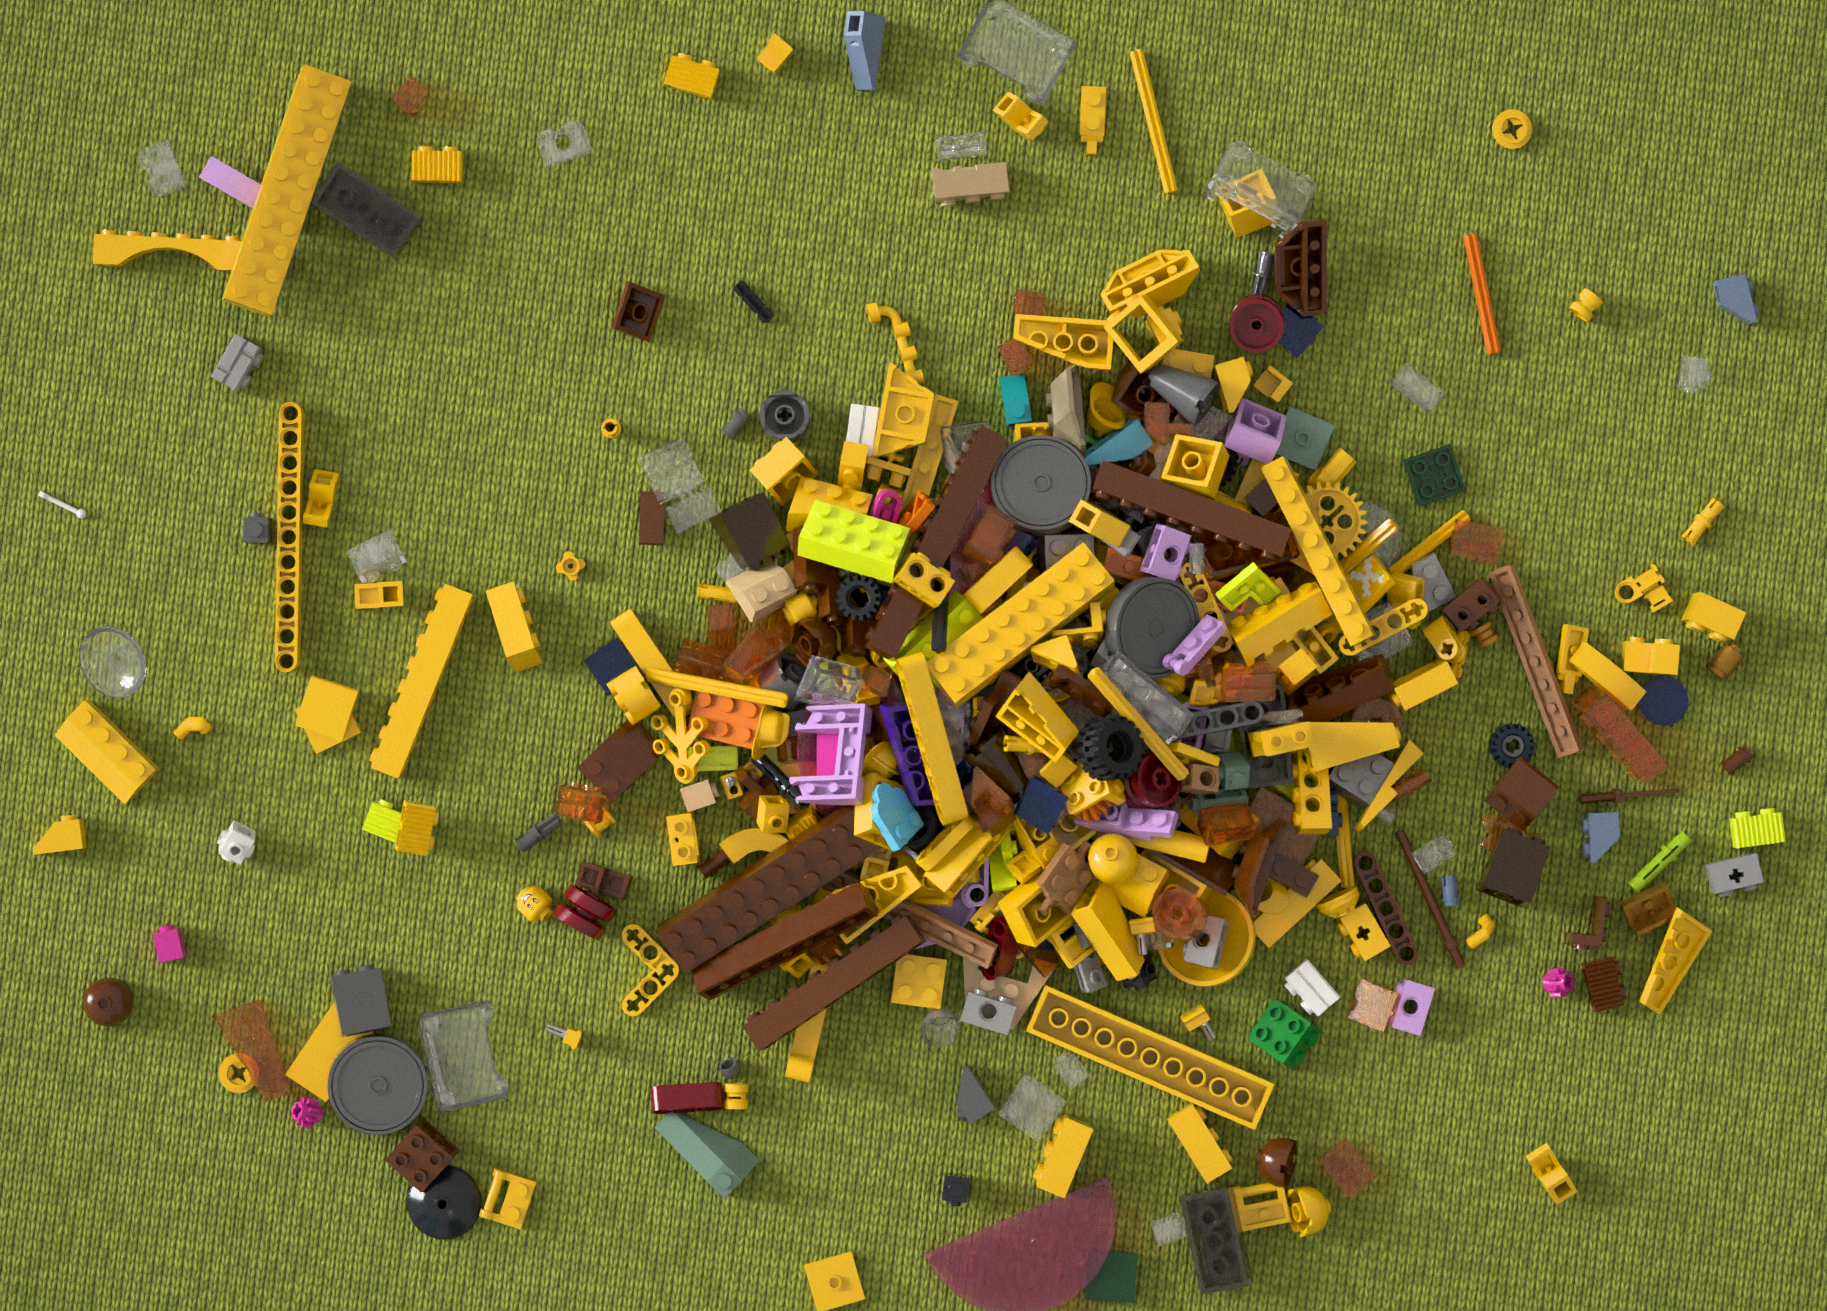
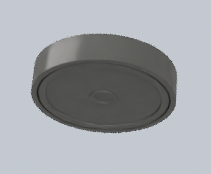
M1034 435L1012 443L1001 453L992 471L991 496L996 511L1009 526L1029 535H1054L1065 531L1074 525L1069 520L1080 500L1089 502L1091 475L1084 457L1070 443L1057 437Z
M1146 576L1137 578L1125 585L1113 599L1105 624L1106 642L1113 659L1125 671L1138 676L1163 678L1175 673L1174 669L1169 670L1165 668L1162 661L1165 655L1174 652L1200 622L1196 602L1184 586L1170 579Z
M388 1034L364 1035L349 1042L335 1057L328 1076V1096L337 1116L352 1129L370 1135L390 1134L407 1126L421 1111L428 1088L426 1068L418 1052L404 1040Z

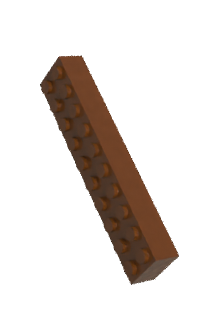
M855 805L840 807L660 923L657 927V936L685 974L883 848L854 836Z

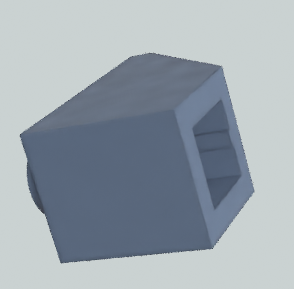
M1746 274L1712 283L1719 308L1747 325L1757 322L1756 317H1759V309L1756 302H1752L1750 293H1753V285L1750 278H1746Z
M1619 812L1586 813V818H1582V832L1586 833L1587 843H1583V857L1587 858V862L1596 863L1620 837Z

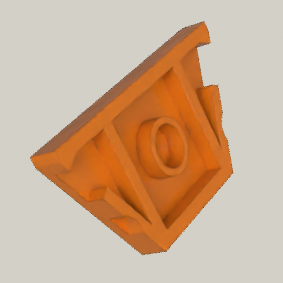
M920 490L901 511L896 523L910 528L909 542L914 532L918 533L921 530L925 519L935 508V504L930 497Z

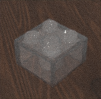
M1025 1071L997 1113L1039 1143L1067 1100Z

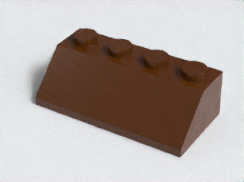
M1183 826L1181 829L1179 827L1176 829L1179 831L1195 834L1192 830L1185 826ZM1211 847L1205 863L1146 849L1226 896L1235 879L1232 878L1236 863L1240 864L1237 862L1238 858L1236 856H1233L1232 859L1223 857Z

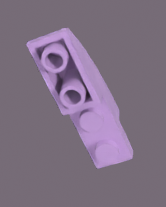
M1111 802L1112 807L1106 809L1108 815L1102 814L1100 822L1093 819L1089 824L1085 820H1078L1076 816L1074 819L1075 824L1099 832L1121 834L1126 838L1153 841V837H1173L1178 814L1176 811L1134 809L1129 808L1126 803L1116 805Z

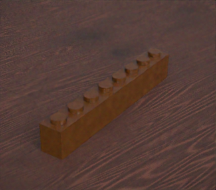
M1104 460L1100 463L1091 492L1096 493L1095 497L1100 500L1109 502L1112 499L1118 501L1119 506L1122 508L1143 510L1142 514L1153 519H1156L1157 516L1167 519L1166 523L1175 527H1180V525L1190 528L1189 531L1200 536H1203L1204 533L1214 536L1213 540L1222 544H1227V542L1237 545V549L1250 553L1251 550L1261 553V558L1269 561L1279 560L1283 556L1292 530L1289 527Z
M860 882L849 884L844 890L836 894H830L824 900L814 905L806 906L799 913L787 916L781 922L765 927L754 936L746 937L740 943L730 948H725L691 970L697 993L710 1001L878 916L871 890Z
M902 915L897 916L889 922L891 925L884 931L878 929L869 935L870 940L862 945L860 942L848 950L849 955L843 959L840 956L828 963V969L822 973L818 970L808 976L809 982L803 986L800 984L793 986L787 991L788 996L782 1000L778 997L768 1003L767 1007L769 1009L761 1014L757 1011L746 1018L748 1023L742 1027L758 1051L766 1050L925 943L926 939L911 916H905L904 918Z

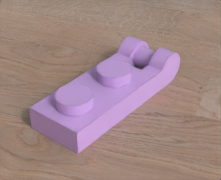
M1206 614L1174 652L1165 655L1162 661L1163 666L1169 670L1174 669L1181 676L1187 675L1228 629L1225 623Z

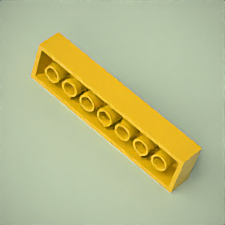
M1083 542L946 647V651L936 654L927 661L931 679L954 708H959L997 679L1003 670L1010 669L1031 653L1032 646L1048 640L1052 636L1053 631L1061 630L1090 607V603L1097 602L1115 588V580Z

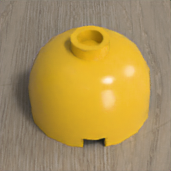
M1104 834L1097 838L1089 849V868L1094 876L1103 883L1119 884V882L1131 878L1136 871L1138 865L1137 850L1131 840L1121 834Z
M1310 1186L1289 1189L1286 1199L1290 1198V1207L1288 1206L1291 1222L1289 1223L1294 1233L1300 1232L1299 1237H1305L1321 1231L1325 1227L1331 1212L1329 1200L1325 1199L1318 1189Z

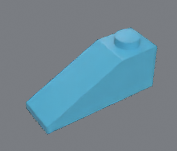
M1130 418L1125 422L1123 428L1115 429L1088 448L1084 459L1087 465L1100 464L1103 460L1114 462L1133 459L1141 456L1145 450L1149 451L1148 448L1153 445V442L1139 420Z

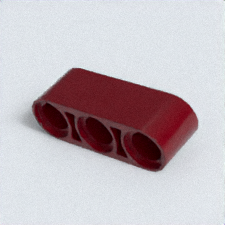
M1004 915L991 920L987 934L988 940L998 944L991 966L988 969L981 966L983 976L989 981L1008 975L1013 971L1019 943H1017Z
M720 1082L659 1085L650 1088L651 1110L653 1114L723 1109L722 1083Z

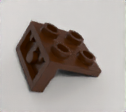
M423 1118L386 1158V1162L418 1191L423 1192L460 1150Z

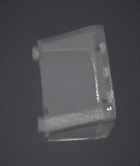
M988 0L982 7L957 57L962 59L963 64L972 68L981 66L983 63L1024 86V92L1029 101L1044 105L1072 56L1077 43L1068 35L1005 0Z
M1243 141L1231 142L1227 147L1202 196L1211 201H1214L1217 196L1224 197L1222 201L1226 203L1229 198L1272 220L1271 226L1275 228L1278 225L1281 229L1279 237L1283 238L1301 223L1317 191V185L1313 178L1306 175L1302 176L1249 148Z
M488 1000L429 1011L418 1016V1026L433 1099L439 1111L461 1109L508 1097V1081L500 1073H496L486 1025L490 1024L491 1019L494 1017V1012Z

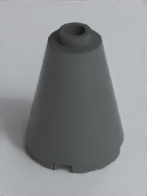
M1161 364L1159 367L1155 366L1148 378L1151 380L1150 386L1194 425H1198L1205 418L1212 407L1210 405L1212 398L1216 399L1221 385L1215 379Z

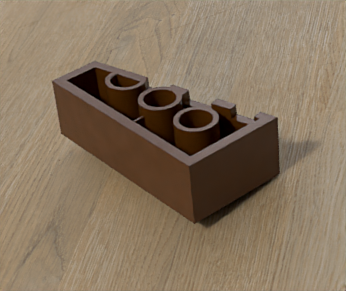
M1380 654L1311 677L1289 695L1288 710L1294 722H1326L1393 691L1394 677L1384 655Z

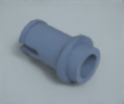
M1457 875L1441 877L1443 890L1441 902L1444 901V906L1459 905L1458 900H1461V897L1458 898Z

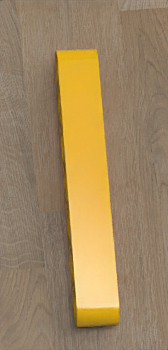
M922 652L896 659L897 671L939 820L942 825L968 818L965 799L925 657Z

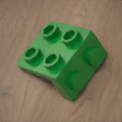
M1274 999L1249 1033L1248 1039L1294 1071L1296 1067L1303 1063L1305 1054L1318 1041L1322 1030L1279 1000Z

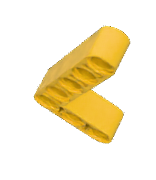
M814 955L813 958L816 964L811 967L809 976L818 970L822 973L828 969V963L833 959ZM827 1009L796 1029L785 1073L786 1078L809 1083Z

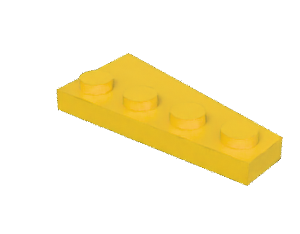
M1676 907L1639 1002L1661 1015L1709 938L1712 930Z

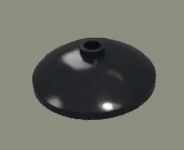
M447 1165L423 1192L418 1191L411 1185L407 1197L408 1213L414 1225L425 1235L442 1240L459 1237L470 1230L477 1221L482 1206L481 1192L476 1181L469 1173L452 1165ZM439 1200H445L447 1207L440 1208L438 1205Z

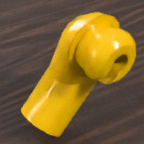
M188 717L173 733L182 741L191 731H200L201 734H207L211 729V724L204 717Z
M1484 914L1478 919V923L1482 927L1466 939L1471 949L1476 948L1489 939L1495 927V921L1491 919L1489 914Z

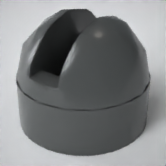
M733 1057L724 1060L719 1066L721 1073L727 1079L733 1080V1076H739L741 1073L740 1064Z

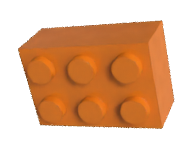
M696 691L687 732L691 728L693 718L704 716L708 721V727L706 730L701 731L698 737L752 749L758 729L760 713L764 704Z

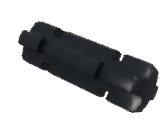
M740 281L734 286V291L743 297L742 300L755 314H758V318L763 323H767L773 317V313L769 308L764 307L765 304L752 290H749V286L744 281Z

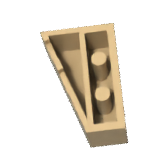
M1006 162L977 164L964 168L962 166H954L953 169L948 170L932 168L935 203H941V207L954 206L956 201L965 200L966 204L978 203L980 198L990 197L991 201L1002 200L1010 192Z

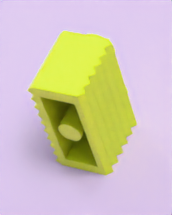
M380 799L379 803L372 802L362 830L396 843L401 811L393 809L394 804Z
M1775 808L1760 809V814L1750 815V811L1736 812L1735 818H1729L1733 848L1786 842L1782 812H1775Z

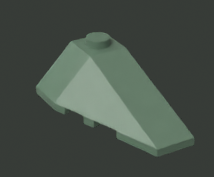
M681 1113L667 1114L654 1127L724 1198L733 1191L760 1161L742 1142L732 1139Z

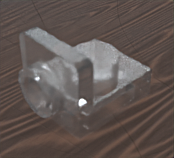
M1444 835L1433 838L1411 853L1423 874L1429 873L1445 861L1456 856L1452 843Z
M1065 1051L1054 1059L1056 1064L1053 1065V1068L1070 1091L1090 1077L1073 1051L1070 1054Z

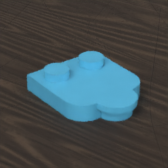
M880 783L872 792L874 803L871 806V816L894 852L900 850L924 823L901 788H892L887 783Z

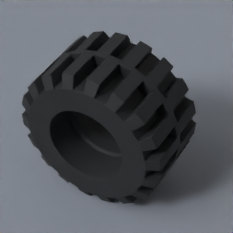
M1116 715L1092 719V721L1084 724L1085 728H1081L1079 731L1081 736L1076 738L1078 748H1075V752L1079 754L1077 761L1083 765L1082 770L1084 773L1089 772V777L1092 779L1097 778V781L1124 779L1137 772L1139 769L1137 765L1143 762L1141 755L1145 754V749L1142 748L1144 739L1139 736L1141 731L1139 728H1134L1135 723L1133 721H1127L1126 717ZM1108 738L1111 740L1113 745L1112 759L1110 758L1107 752Z

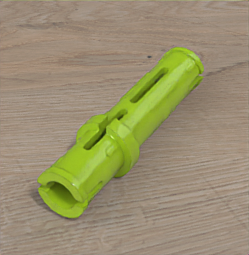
M1680 831L1672 841L1660 848L1661 851L1628 884L1637 893H1640L1671 861L1675 862L1678 859L1676 856L1692 843L1691 839L1684 832Z

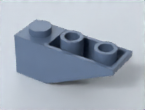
M847 11L844 31L856 90L876 89L885 17L867 11Z

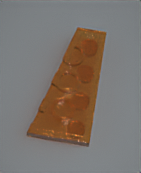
M258 999L212 1015L215 1023H218L224 1032V1037L236 1051V1056L247 1068L250 1078L264 1100L267 1102L290 1094L291 1090L260 1000Z

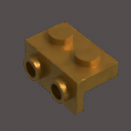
M1665 881L1620 902L1628 925L1636 936L1648 934L1663 924L1671 923L1677 907Z

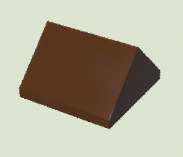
M627 281L611 328L613 331L650 342L665 295Z

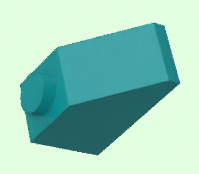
M1024 374L999 377L1006 425L1013 426L1015 423H1031L1032 419Z

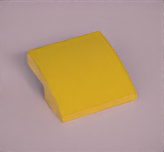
M312 675L295 726L343 741L350 717L354 711L359 690Z

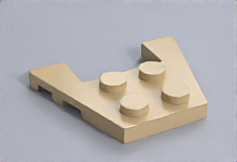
M963 957L965 1001L968 991L974 992L975 988L989 992L988 997L998 999L999 995L1012 999V1004L1016 1005V1010L1010 1029H1014L1055 969L1056 964L1034 958L1027 983L1005 976L989 981L983 976L981 970L978 969V964ZM986 1004L982 1008V1014L985 1017H992L996 1013V1008L992 1004Z

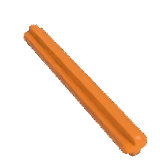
M1476 233L1467 234L1464 236V243L1486 351L1488 355L1499 353L1501 349L1478 236Z

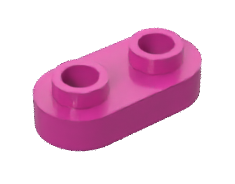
M892 489L882 490L876 497L871 516L896 524L902 506V499L899 494ZM886 498H891V501L888 504H884V500Z

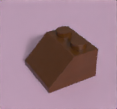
M1519 757L1494 783L1484 801L1524 831L1539 815L1559 786L1522 757Z

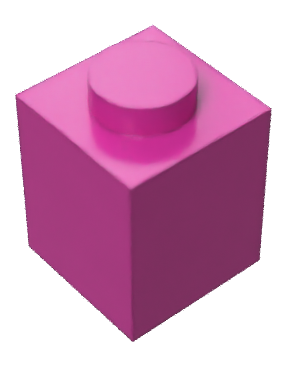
M173 924L158 927L159 932L154 933L153 938L159 963L187 957L181 928L174 929Z

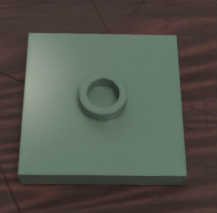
M1289 406L1285 414L1286 421L1282 441L1275 455L1284 456L1289 461L1316 471L1335 425Z

